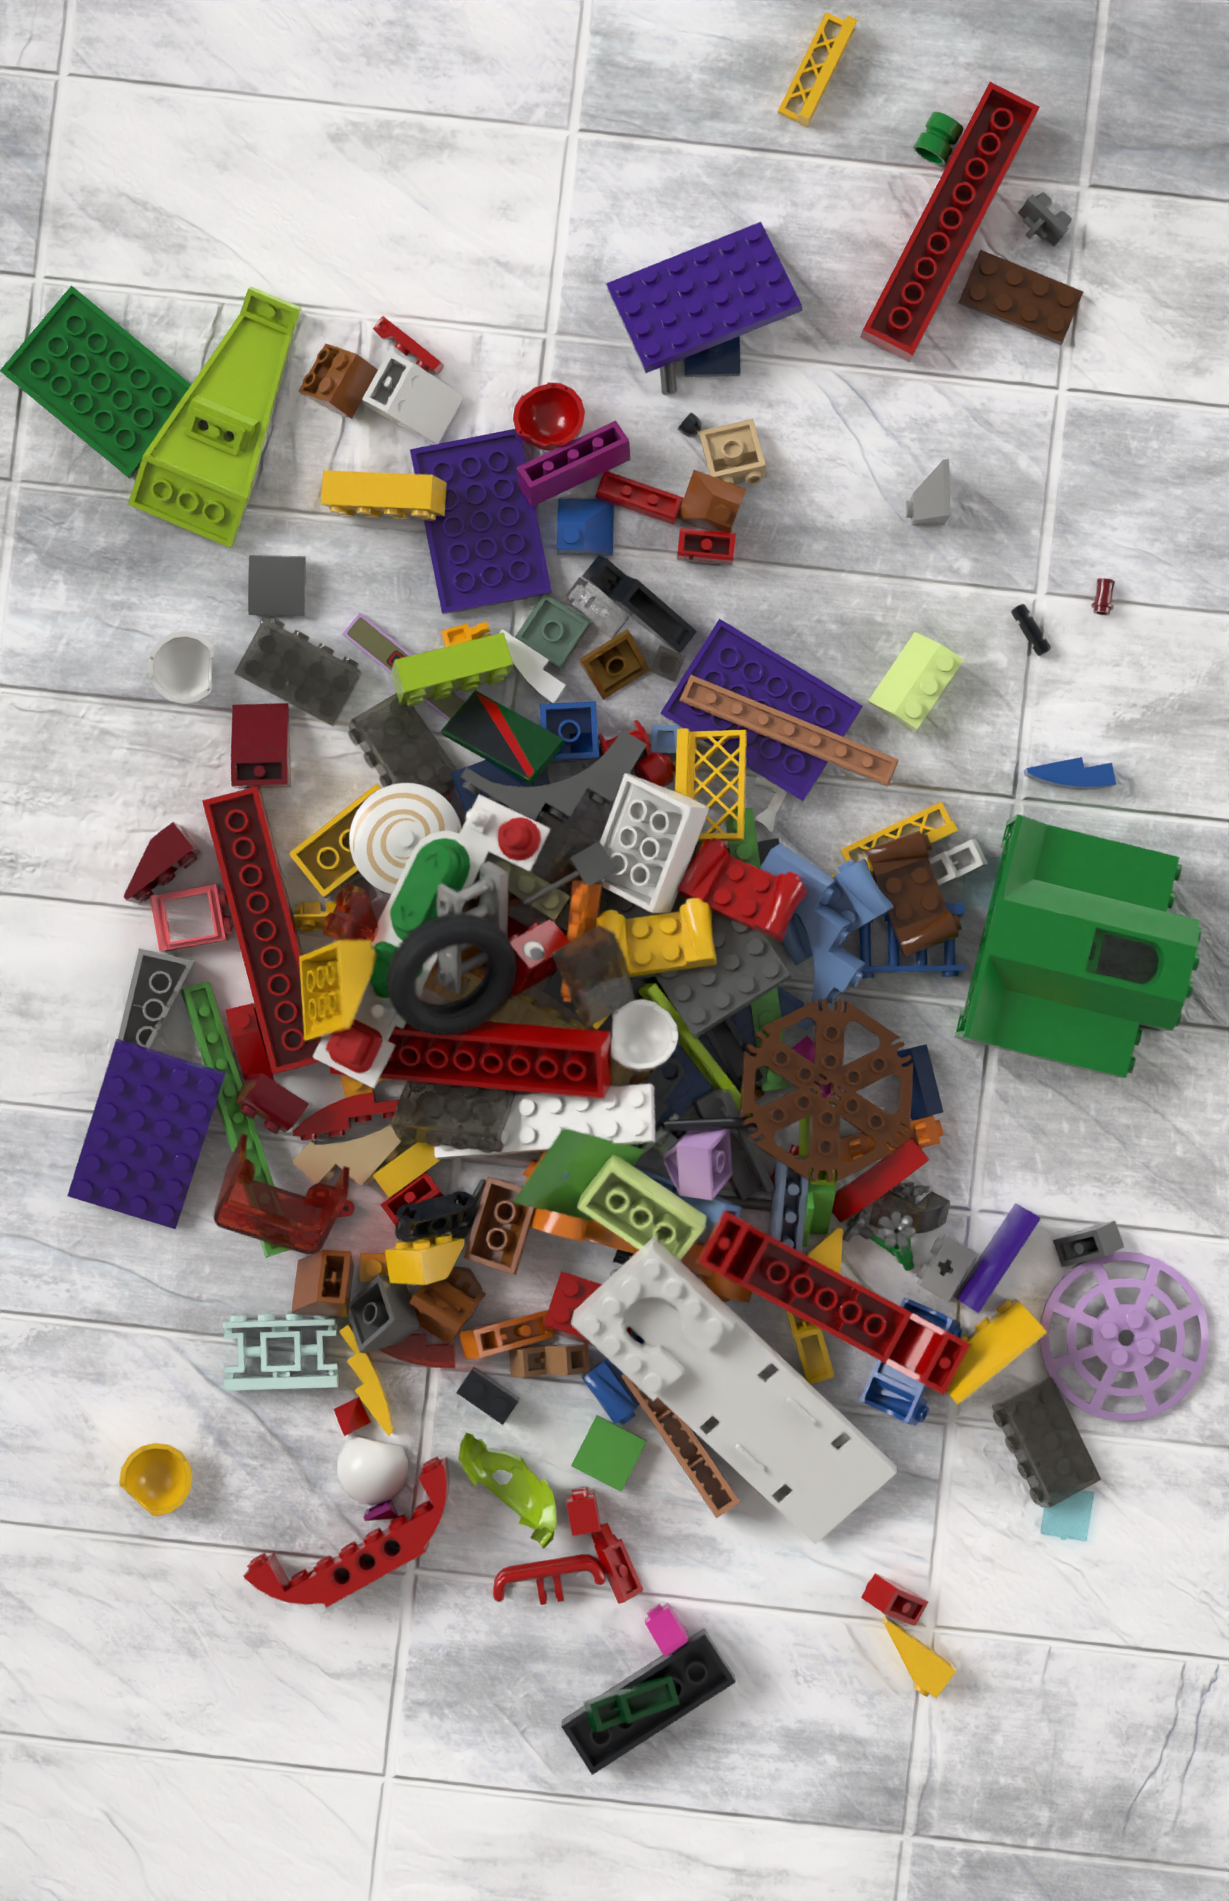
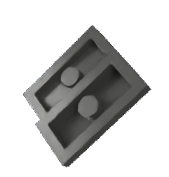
M249 556L248 615H305L306 556Z

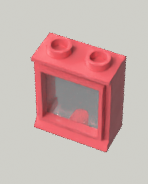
M213 884L150 896L159 951L166 952L229 940L228 934L232 933L230 917H225L223 906H228L225 889L220 890V885Z

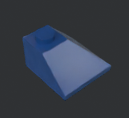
M558 498L557 555L613 556L614 504L600 499Z

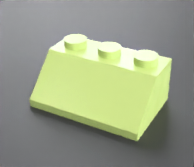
M914 632L868 702L914 733L964 659L942 644Z

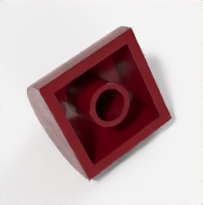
M263 1073L248 1074L236 1098V1102L242 1105L239 1110L242 1114L251 1119H254L256 1115L265 1120L262 1126L274 1134H277L279 1130L284 1133L289 1131L309 1105V1103Z

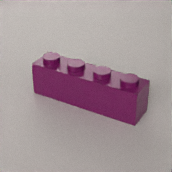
M616 421L611 422L569 442L565 446L517 467L519 488L532 507L630 461L629 439Z

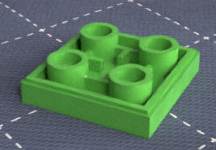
M596 1415L571 1466L622 1491L647 1440Z

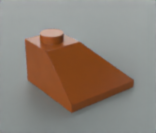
M694 470L677 519L709 531L731 533L746 489Z

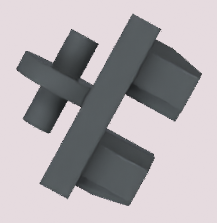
M1042 192L1036 197L1032 194L1018 212L1024 218L1023 223L1030 228L1025 236L1031 239L1036 234L1040 239H1046L1055 247L1068 231L1072 218L1065 211H1060L1055 216L1048 209L1052 205V200L1046 193Z

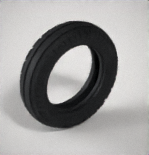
M457 913L429 920L423 923L421 927L419 926L414 929L400 943L392 956L387 973V989L390 1001L398 1015L406 1023L419 1031L433 1035H452L465 1032L467 1029L471 1030L490 1019L494 1012L496 1013L505 1003L504 1001L510 995L516 977L514 950L506 935L495 924L482 917ZM463 944L479 947L486 952L488 965L485 976L480 984L464 998L448 1004H431L417 996V976L424 964L436 953L448 947Z

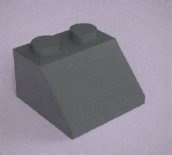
M379 1274L350 1301L348 1317L360 1353H367L401 1343L420 1327L414 1306L409 1303L411 1297L406 1284L390 1283L389 1276Z

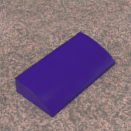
M1015 1203L954 1297L979 1314L1041 1218Z

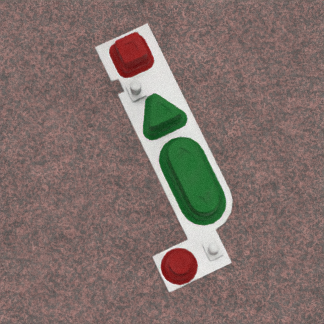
M478 795L472 809L466 814L467 820L460 834L445 830L433 832L421 839L412 851L370 938L372 948L375 950L376 959L350 1028L323 1036L313 1058L375 1088L395 1047V1044L388 1041L396 1025L404 1029L406 1024L395 1011L388 995L387 973L389 964L400 943L414 929L438 917V885L443 884L457 893L472 886L480 872V865L485 862L489 852L531 871L551 830L550 828ZM437 953L424 964L417 976L416 994L418 997L437 961Z

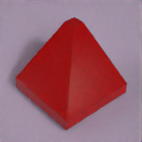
M360 1397L334 1408L344 1436L371 1423Z

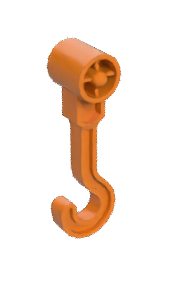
M535 1209L530 1226L532 1228L583 1242V1240L634 1254L639 1251L635 1246L598 1221H588L546 1209ZM694 1242L680 1261L692 1273L700 1274V1280L723 1302L733 1299L749 1303L752 1291L697 1263L706 1244Z

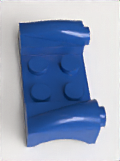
M903 1297L900 1307L961 1338L963 1330L960 1328V1321L914 1300ZM877 1359L859 1401L914 1426L919 1422H924L929 1412V1407L926 1406L927 1400L923 1398L928 1386Z
M640 1335L633 1338V1340L640 1344L645 1342ZM606 1358L590 1369V1372L582 1375V1379L613 1423L621 1422L624 1425L636 1416L634 1411L640 1404L621 1377L624 1373Z

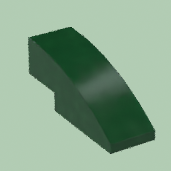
M672 1676L632 1685L583 1702L590 1727L597 1732L623 1722L630 1723L680 1704Z

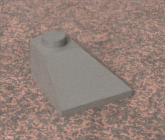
M943 459L914 491L911 501H906V517L911 518V525H945L949 519V459Z

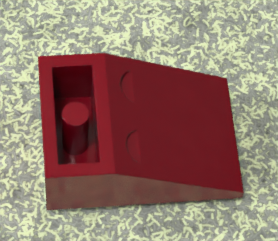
M289 703L232 705L231 786L233 788L248 789L256 786L259 788L291 787Z
M172 822L150 839L123 895L126 901L144 903L151 895H154L152 890L160 884L162 886L167 885L176 878L174 873L182 867L187 869L198 860L197 855L201 851L181 825Z

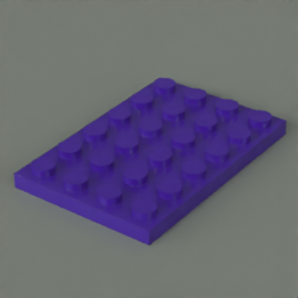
M761 222L606 283L607 290L645 373L803 311L802 304Z
M516 429L410 449L414 474L434 475L447 482L445 516H436L434 521L424 520L442 615L541 596L543 594H551L552 590L535 506L532 507L519 488L517 467L525 464L526 458L522 439L517 434Z
M719 619L660 714L681 728L689 729L690 732L746 730V768L804 802L828 762L680 702L690 675L842 737L848 732L863 705ZM729 738L722 747L732 755L740 747V738ZM701 739L712 747L714 746L709 739Z
M116 1039L67 1196L176 1229L226 1072Z

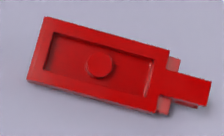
M384 316L373 327V330L383 340H396L397 342L394 347L404 355L408 356L411 352L418 358L416 364L426 372L430 373L433 370L439 374L444 368V364Z
M608 1523L601 1524L599 1532L591 1533L595 1543L594 1547L618 1604L625 1603L641 1593L643 1587L622 1539L618 1540L615 1534H612Z

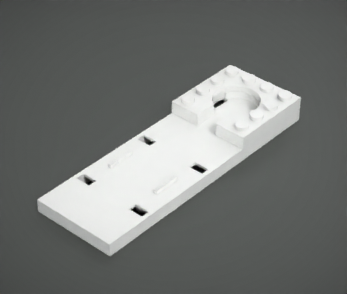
M655 1237L646 1243L574 1310L571 1324L653 1401L658 1397L814 1544L818 1543L896 1474V1465ZM630 1326L645 1342L640 1344L633 1340L626 1331V1328ZM770 1363H773L779 1370L765 1382L758 1374ZM714 1416L720 1423L710 1431L703 1424ZM843 1432H846L851 1439L837 1450L831 1443ZM786 1484L792 1491L782 1499L776 1491Z

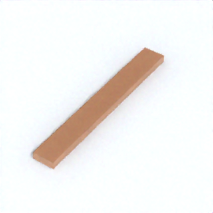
M690 675L680 698V702L887 787L899 762V759L693 675Z

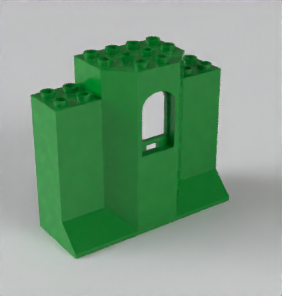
M1017 814L1006 822L1001 843L1003 851L964 1010L960 1011L954 1037L1117 1078H1126L1127 1073H1132L1135 1065V1057H1132L1134 1045L1138 1046L1141 1040L1142 1030L1138 1029L1139 1025L1161 1031H1173L1174 1027H1178L1185 999L1191 997L1194 983L1190 982L1192 970H1197L1200 961V954H1196L1202 928L1199 927L1200 920L1167 912V908H1172L1175 899V892H1172L1174 880H1179L1182 865L1178 864L1180 857L1048 825ZM1105 934L1153 947L1158 955V968L1154 977L1147 983L1139 984L1096 973ZM1092 943H1095L1096 945L1092 960H1090L1089 955Z

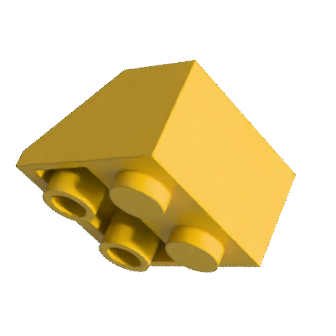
M452 1234L435 1236V1238L431 1236L409 1243L395 1242L396 1247L385 1249L390 1283L427 1285L447 1279L465 1245L464 1239L452 1238Z

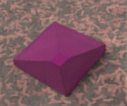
M388 1500L366 1509L363 1518L365 1521L395 1519L399 1515L392 1500Z

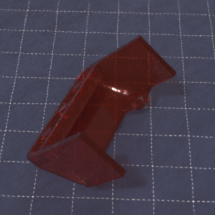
M242 1134L225 1171L214 1210L215 1223L223 1229L303 1254L319 1252L348 1197L349 1167H343L335 1186L318 1183L312 1185L305 1196L253 1180L255 1166L250 1160L245 1158L248 1135Z

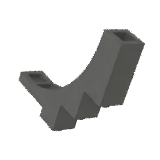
M622 730L608 751L593 765L575 776L549 785L537 787L505 786L492 783L467 767L459 781L464 783L462 788L471 794L477 795L479 792L488 799L535 821L543 806L548 807L547 813L559 820H562L563 817L568 820L585 791L590 794L588 798L601 806L604 803L610 805L619 791L624 775L631 772L647 744Z

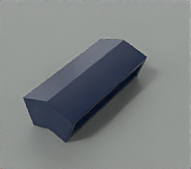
M927 1044L897 1051V1055L900 1058L911 1056L910 1061L903 1063L902 1067H907L913 1063L911 1120L943 1113Z

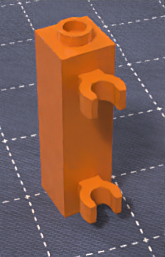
M934 1116L910 1120V1129L899 1124L898 1127L905 1129L908 1134L902 1136L896 1132L893 1135V1141L901 1145L913 1137L921 1148L940 1144L939 1137L944 1136L940 1120L935 1121ZM862 1132L839 1138L838 1155L840 1160L849 1163L869 1153L874 1148V1140ZM887 1143L885 1144L891 1151L895 1149L888 1146Z

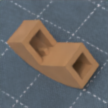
M588 1344L539 1345L509 1350L511 1377L526 1378L546 1374L574 1375L590 1372Z

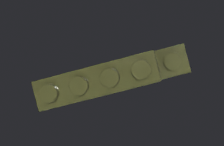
M489 852L485 862L489 861L508 872V893L523 903L527 898L551 885L533 872ZM557 888L527 905L546 920L551 918L559 929L567 934L571 901L569 895Z

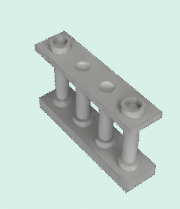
M487 861L480 865V882L458 893L443 884L438 885V917L462 913V903L480 895V905L464 914L476 915L492 922L507 937V871ZM455 945L438 952L437 982L456 994L460 993L461 975L483 964L488 965L487 954L481 948H479V954L462 963L461 952L473 945Z

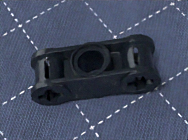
M458 1191L449 1195L400 1206L397 1210L399 1224L396 1226L395 1236L400 1241L409 1243L431 1236L442 1235L446 1232L468 1228L472 1223L470 1210L474 1206V1198L467 1192Z

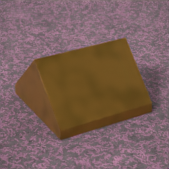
M628 629L579 659L580 665L603 700L650 671Z

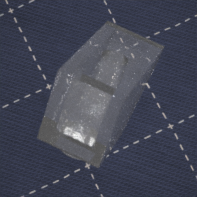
M581 577L578 578L563 598L579 615L590 621L592 625L611 639L617 635L630 618L598 587Z

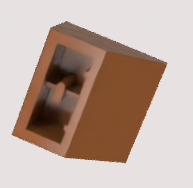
M326 343L318 353L314 365L305 376L298 392L331 411L352 419L378 369L358 354Z
M321 1250L298 1260L291 1309L292 1314L348 1317L354 1272L351 1251Z

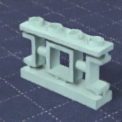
M288 1313L284 1319H275V1314H259L258 1319L247 1320V1315H230V1320L223 1322V1338L238 1339V1365L224 1367V1391L338 1387L340 1385L339 1362L325 1363L324 1336L338 1335V1317L314 1315V1318H303L301 1314ZM328 1325V1329L317 1330V1344L302 1345L301 1330H290V1326ZM271 1327L272 1331L260 1332V1346H245V1331L234 1332V1328ZM294 1337L295 1364L268 1365V1338ZM317 1355L318 1370H329L328 1374L291 1375V1371L302 1370V1356ZM261 1357V1372H273V1375L235 1376V1373H244L246 1371V1358Z

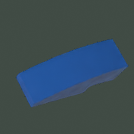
M1082 757L1029 767L1023 770L1024 776L1056 787L1099 789L1116 785L1112 763L1084 768Z

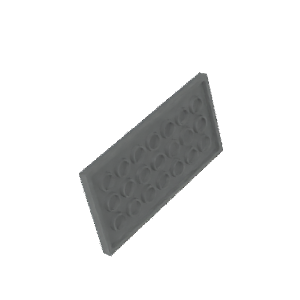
M702 842L696 843L687 870L692 860L694 859L698 849L700 848ZM602 887L601 893L612 910L618 911V914L623 915L625 919L666 914L651 913ZM679 892L671 913L680 912V906L686 904L687 900L680 897ZM713 911L712 934L717 965L654 973V976L695 1039L792 978L764 934Z

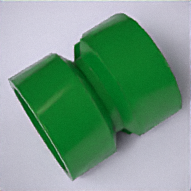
M932 112L925 125L927 132L920 134L913 149L925 160L942 166L945 165L952 152L950 145L957 143L963 132V127L959 122L946 114Z

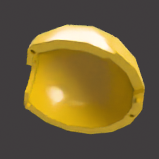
M152 1443L139 1447L128 1456L121 1467L119 1485L152 1516L158 1517L173 1512L184 1503L191 1491L193 1476L190 1463L181 1451L168 1444Z

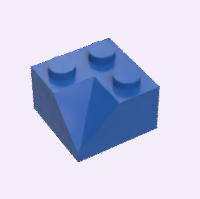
M596 701L540 704L541 727L561 737L565 743L550 763L575 762L599 758Z

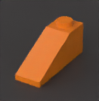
M543 1310L459 1331L465 1359L482 1358L553 1338V1333L543 1330V1324L548 1311Z

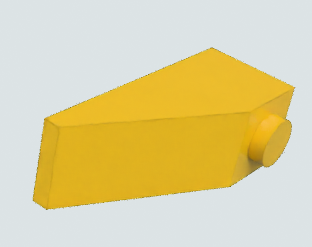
M885 1615L882 1621L913 1682L916 1683L913 1687L925 1697L931 1694L937 1698L955 1674V1667Z

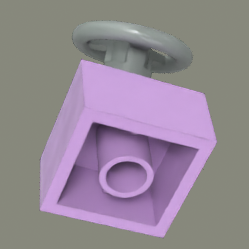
M674 1113L665 1120H679V1116ZM661 1123L655 1129V1142L641 1143L637 1147L644 1149L641 1155L646 1153L652 1146L663 1155L666 1169L680 1196L712 1200L733 1175L730 1129L686 1131L677 1139L670 1131L663 1132Z

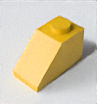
M834 1227L806 1252V1256L840 1273L843 1228Z

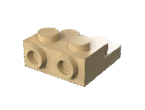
M753 419L699 431L708 475L733 485L746 482L748 485H756L762 481V478L767 477L766 464Z

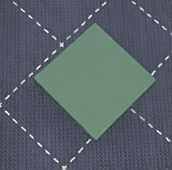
M543 594L515 638L547 658L550 664L561 670L586 633L591 622L550 595Z

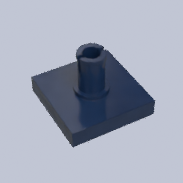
M740 336L684 358V376H740Z

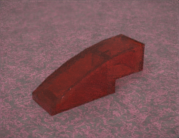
M427 1333L411 1334L401 1343L378 1349L394 1358L420 1366L434 1368H455L457 1366L456 1343L427 1344Z

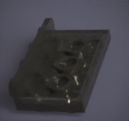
M270 616L269 620L261 618L260 626L234 674L334 727L363 674L358 669L359 663L344 656L343 660L333 656V649L322 643H319L318 647L309 643L310 637L298 630H295L292 634L283 629L285 624Z
M397 693L351 719L348 735L353 744L359 745L365 753L363 756L368 766L375 768L379 773V780L383 788L399 783H414L431 788L442 796L456 788L451 772L457 770L414 706H408L407 703L400 705Z
M406 1081L391 1127L397 1138L405 1143L421 1142L435 1147L445 1145L453 1146L459 1150H465L466 1148L477 1149L485 1153H492L493 1151L502 1152L504 1145L501 1141V1136L516 1091Z
M1048 1377L1015 1396L992 1405L994 1411L993 1419L998 1427L1002 1428L1006 1436L1005 1444L1008 1450L1015 1455L1019 1463L1017 1464V1469L1020 1475L1027 1480L1030 1487L1029 1494L1035 1504L1040 1507L1051 1508L1102 1480L1053 1377Z

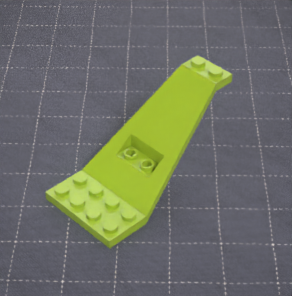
M252 286L248 288L239 316L144 453L128 502L129 506L229 548L234 545L251 495L289 349L302 307ZM201 420L208 423V428L202 427ZM227 431L234 434V439L227 437Z

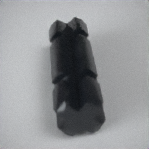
M1020 604L1011 611V614L1016 621L1020 622L1019 627L1029 643H1033L1034 646L1032 648L1035 653L1041 656L1047 653L1051 646L1047 639H1043V633L1034 618L1028 615L1030 612L1026 605Z

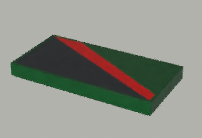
M476 690L441 730L446 738L529 785L533 784L565 745L564 739Z

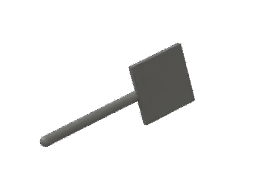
M598 841L570 857L577 871L527 898L524 903L529 905L579 875L585 884L591 886L615 872L616 869Z

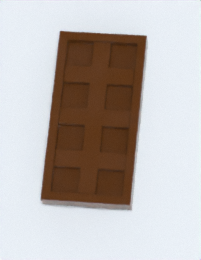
M980 249L958 303L1062 345L1084 291Z

